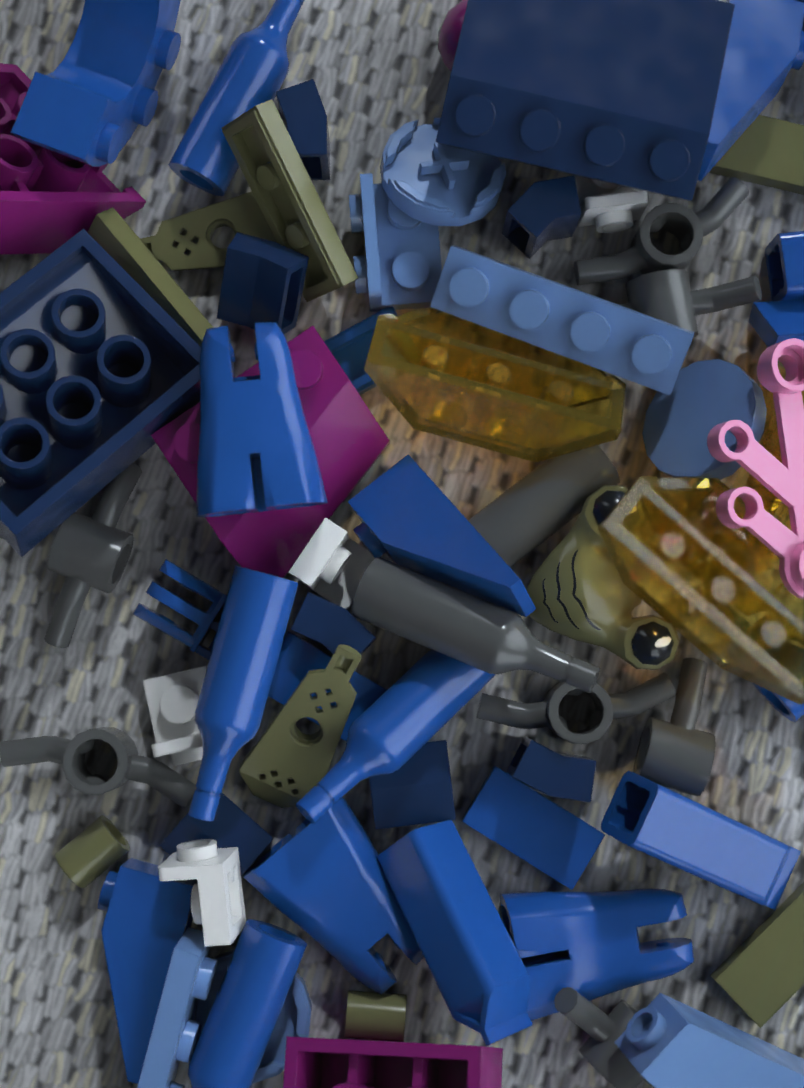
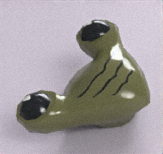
M603 485L586 498L575 525L533 575L526 590L536 610L529 614V616L553 632L577 641L601 646L626 661L635 669L658 670L674 660L680 639L673 623L655 615L632 616L633 609L642 602L641 579L645 574V569L641 563L636 562L633 554L627 547L623 545L614 546L611 541L630 535L641 521L640 500L625 486Z

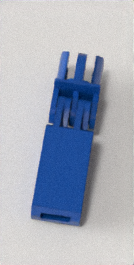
M165 559L159 569L161 572L178 581L180 585L190 591H195L213 602L206 612L152 581L146 593L199 625L193 634L166 616L140 603L134 610L133 615L191 648L192 652H196L210 660L216 635L209 646L210 649L203 646L202 643L211 629L217 632L219 622L216 620L224 608L227 595ZM288 631L283 639L268 696L285 705L308 671L326 669L332 657ZM354 671L350 683L357 694L340 737L346 742L348 730L352 723L387 691V689ZM326 689L327 693L332 692L331 689ZM305 717V718H307L308 720H310V721L314 722L315 724L319 725V723H318L315 719L309 718V717Z

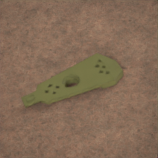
M252 191L162 221L155 236L140 238L157 260H162L172 271L224 267L227 248H218L212 243L214 231L222 226L231 228L235 235L237 232L277 242ZM183 229L187 231L185 236L180 234ZM195 237L199 239L197 244L193 242ZM175 241L179 243L177 248L172 246ZM187 249L191 251L189 256L185 255Z
M340 644L336 648L326 669L308 671L260 740L252 747L242 761L239 773L254 796L281 808L296 807V803L327 774L357 694L350 683V679L362 659L361 654L348 645ZM326 689H331L332 692L327 693ZM304 717L313 718L319 723L320 730L314 734H304L297 728L296 722Z

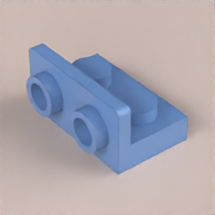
M372 173L360 174L361 194L349 195L351 233L364 232L366 254L353 256L354 270L358 276V279L355 280L356 294H369L370 312L381 311L386 307H393L394 310L429 308L442 273L438 226L412 219L393 205L382 188V183L373 184Z

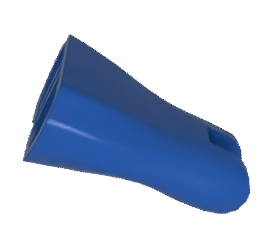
M276 322L255 323L256 343L254 352L255 359L259 363L260 375L235 377L234 362H236V357L231 345L228 325L206 330L201 345L199 365L200 434L197 459L196 517H219L310 507L328 503L316 451L303 412L289 346Z
M342 797L314 824L307 819L301 822L296 828L295 836L289 833L254 862L245 872L243 878L280 912L309 934L355 979L366 987L382 994L395 984L397 980L389 966L384 962L382 955L375 951L372 946L388 934L397 948L402 950L415 965L424 959V956L381 868L374 845L350 806Z
M650 888L597 892L545 891L500 894L499 904L502 921L531 978L527 1013L531 1021L558 1013L554 1004L555 996L565 987L573 988L586 999L592 1001L632 986L672 976L694 962L692 940L689 938H666L643 943L639 941L637 927L670 922L687 916L683 896L679 892Z

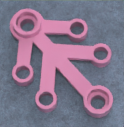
M791 338L766 348L761 354L757 365L759 382L765 389L773 393L782 463L754 439L752 429L741 420H730L715 425L708 434L707 447L712 457L719 462L729 463L736 461L788 507L791 530L763 508V500L756 490L743 486L724 491L717 500L716 513L723 525L731 529L746 528L780 558L779 573L783 584L791 594L804 600V406L801 392L804 391V341ZM778 361L785 367V379H783L779 372ZM727 430L733 433L737 441V447L734 452L730 451L725 444ZM737 497L743 500L746 507L743 519L739 518L734 510V501Z

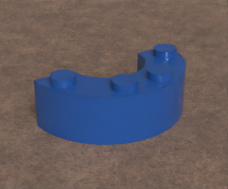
M85 0L83 14L75 38L65 58L55 71L48 75L35 72L11 133L19 139L93 167H100L107 163L112 164L131 138L138 124L147 127L155 114L158 103V91L154 90L162 69L170 70L173 67L180 49L181 36L179 33L174 32L181 0Z

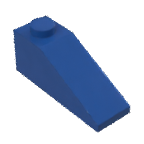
M726 0L727 3L735 4L710 135L698 181L704 179L778 94L790 69L800 70L804 63V31L802 30L804 2L795 0Z
M409 454L348 501L362 522L353 531L374 558L381 557L386 553L394 563L510 609L524 617H527L536 610L521 579Z
M130 858L120 865L118 873L108 872L99 896L98 909L106 911L101 933L127 1081L138 1084L174 947L187 928L192 925L191 892L193 885L198 883L197 879L159 881L158 865Z

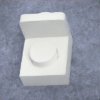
M574 175L581 209V216L578 221L579 227L596 225V231L599 233L623 231L634 225L633 220L640 219L649 204L647 191Z
M325 517L289 573L328 601L348 609L353 603L358 584L365 570L375 558L367 549L350 539L346 530Z
M208 666L143 680L156 744L151 745L154 758L171 754L173 766L202 760L203 742L195 722V711Z
M213 839L192 840L177 845V852L172 853L158 866L159 881L197 879L198 883L193 885L191 892V912L194 923L196 925L202 924L204 946L231 945L246 923L238 847L217 848V841Z

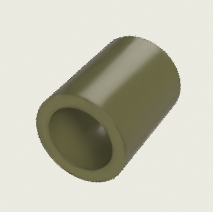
M101 815L58 851L55 857L59 866L71 881L84 889L130 850V846L115 825L108 818Z
M348 990L345 1038L403 1042L407 995Z

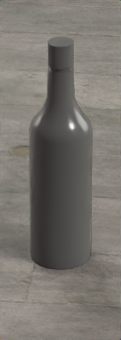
M580 433L468 521L511 568L579 515L588 496L603 485H617L620 483V477L610 459L596 442L588 435Z
M381 557L375 558L368 565L358 584L352 606L353 616L357 619L489 674L499 675L515 670H531L561 682L565 681L566 684L591 693L600 672L599 667L577 658L573 659L572 656L541 643L532 635L522 617L510 609Z

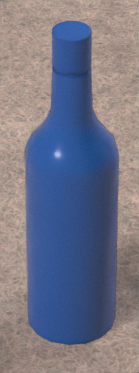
M276 0L264 22L258 27L240 34L233 41L168 164L170 169L184 181L212 195L221 197L225 195L239 168V164L222 132V127L254 106L271 99L274 101L276 91L280 90L289 70L287 55L288 34L305 0Z
M239 566L234 568L195 711V722L203 742V757L196 783L197 788L194 790L188 815L193 818L214 821L221 797L220 793H222L231 761L238 750L255 737L260 728L298 582Z
M430 649L352 723L348 730L346 747L340 760L316 786L296 803L298 810L308 821L314 824L333 804L361 780L371 776L391 774L400 769L496 674H489Z
M247 919L189 1063L188 1076L191 1088H251L306 949L307 943L302 938L276 925Z

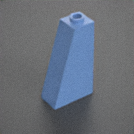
M659 993L647 1007L634 1014L626 1030L614 1042L639 1074L654 1088H804V1059L662 993Z

